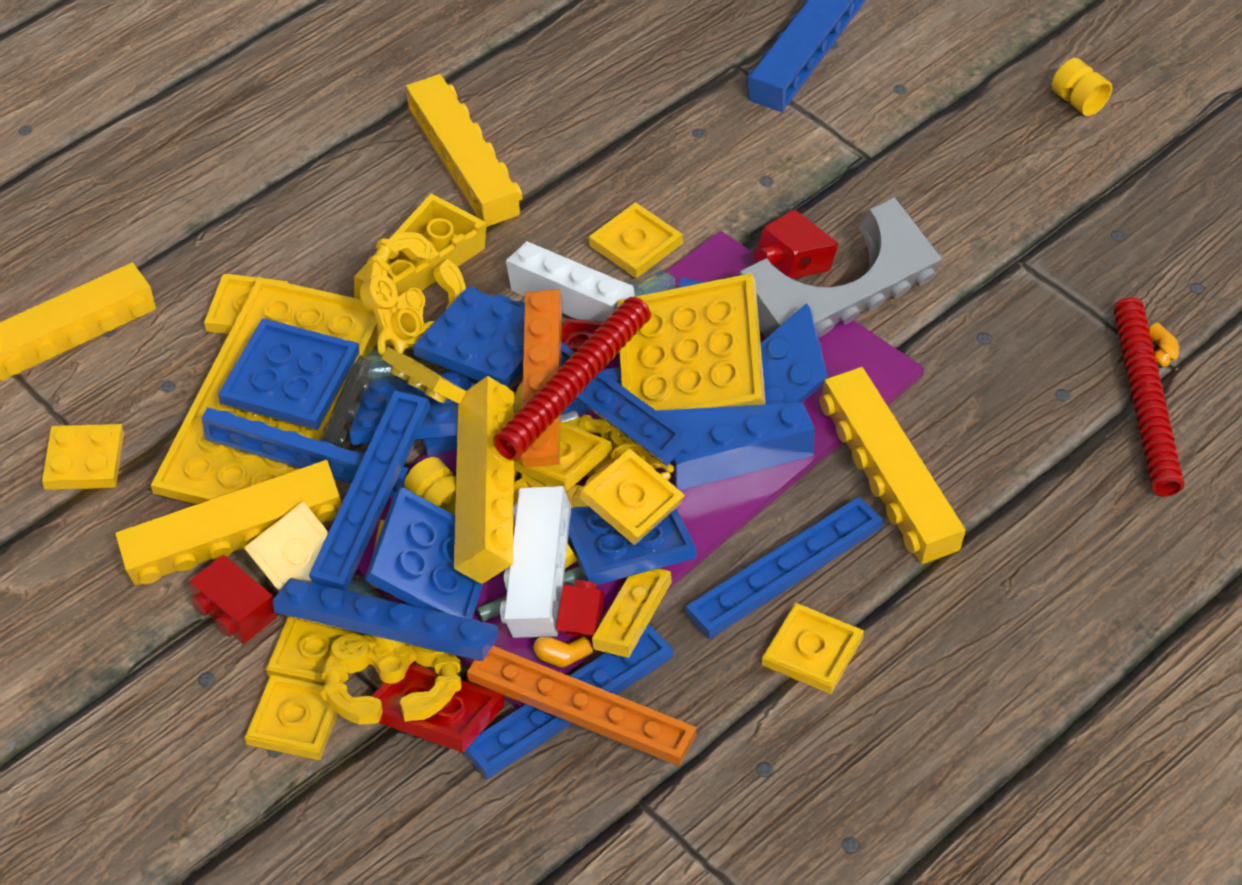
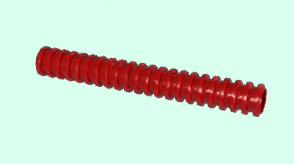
M637 297L625 299L623 304L600 325V328L577 349L576 353L508 421L507 425L502 427L501 431L493 439L494 446L500 455L508 460H518L528 450L529 446L533 445L535 440L547 430L548 426L566 410L567 406L578 397L579 393L583 392L585 387L597 377V374L614 359L615 355L626 346L627 342L644 327V324L651 318V311L643 300Z
M1128 297L1119 300L1114 305L1113 313L1124 356L1129 387L1133 397L1140 438L1142 439V446L1148 466L1147 470L1154 494L1164 497L1172 496L1182 491L1185 482L1182 478L1183 473L1180 469V461L1176 451L1177 447L1174 442V435L1172 434L1173 430L1170 425L1171 421L1161 384L1159 368L1157 367L1155 351L1153 350L1154 346L1144 310V303L1138 298Z

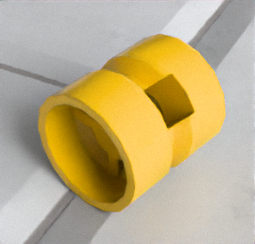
M1072 58L1065 62L1056 72L1051 84L1052 90L1066 102H1070L1074 108L1085 116H1092L1099 112L1108 102L1113 90L1110 81L1098 72H1093V69L1079 58Z
M430 457L417 463L406 476L404 488L455 515L456 476L439 458Z

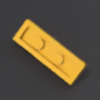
M387 347L381 358L393 366L390 371L392 374L408 381L407 383L441 403H444L446 398H449L460 404L467 392L414 359L390 347Z
M658 568L628 576L592 637L594 650L627 658L630 657L672 583L671 571Z

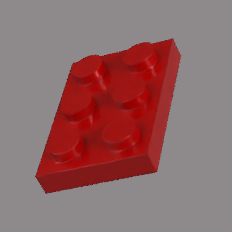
M413 663L410 664L405 677L401 681L391 684L384 682L371 696L380 699L382 703L383 713L379 723L462 753L504 707L503 694L461 680V689L455 692L451 700L439 712L425 720L404 721L400 708L401 698L414 692L430 691L435 685V679L438 676H442L435 673L434 670Z

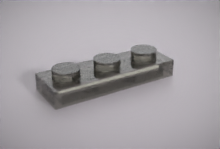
M362 356L358 357L346 377L318 441H328L341 448L348 434V431L343 429L346 421L352 422L360 407V403L355 401L357 395L363 396L372 380V377L367 375L372 361Z

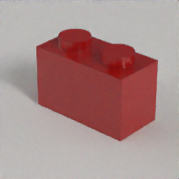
M224 554L189 581L193 593L191 602L196 610L203 616L209 614L226 636L230 637L233 635L243 644L278 617L277 613L274 612L273 595Z

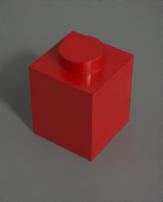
M575 580L574 586L563 584L556 630L560 635L576 638L585 636L587 639L592 640L601 624L605 595L602 590L596 589V583Z

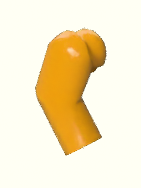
M1157 322L1149 328L1152 341L1160 347L1159 350L1155 351V358L1162 367H1168L1172 360L1176 361L1179 357V343L1170 332Z
M542 636L534 642L533 646L534 652L540 660L559 668L567 667L593 653L592 646L585 636L569 644L552 637Z

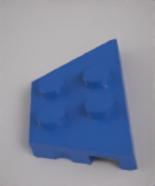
M807 303L761 343L766 404L804 402L824 384L825 379L829 378L822 355L820 338L817 335L813 319V310Z

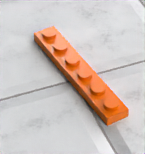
M560 289L525 292L523 406L561 367L562 297ZM561 414L535 440V443L529 446L528 450L522 454L521 460L524 468L560 464Z
M492 646L484 661L474 660L467 671L468 681L677 766L681 765L696 737V727L495 646Z

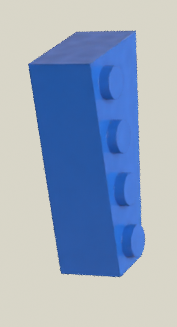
M803 402L657 411L684 430L691 438L670 462L675 467L674 471L670 473L671 479L679 491L812 457L814 453L815 427Z

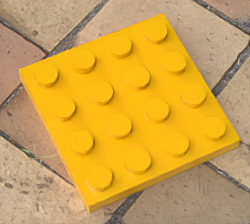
M752 273L635 296L648 305L651 311V318L620 351L621 381L624 388L656 411L766 404L756 282ZM625 299L617 300V307L623 304Z

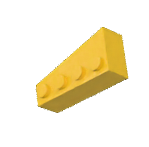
M431 193L392 235L404 232L420 233L432 244L430 256L421 262L411 260L402 251H399L396 258L388 259L387 264L391 270L387 277L396 285L398 295L412 287L422 291L436 282L433 272L441 261L448 258L458 267L485 249L487 223ZM367 263L354 276V298L361 299L359 292L361 285L365 282Z

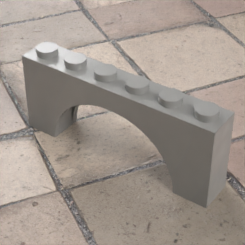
M892 198L871 208L858 227L868 246L869 268L867 273L856 281L836 287L806 285L781 273L767 258L741 270L738 276L752 273L755 278L759 330L765 338L770 336L806 303L813 310L817 335L822 337L830 332L836 324L840 322L848 324L857 318L862 311L866 309L873 311L880 307L886 299L892 296L895 299L903 296L910 290L911 286L917 283L919 286L927 284L936 276L935 269L942 261V258L896 198Z

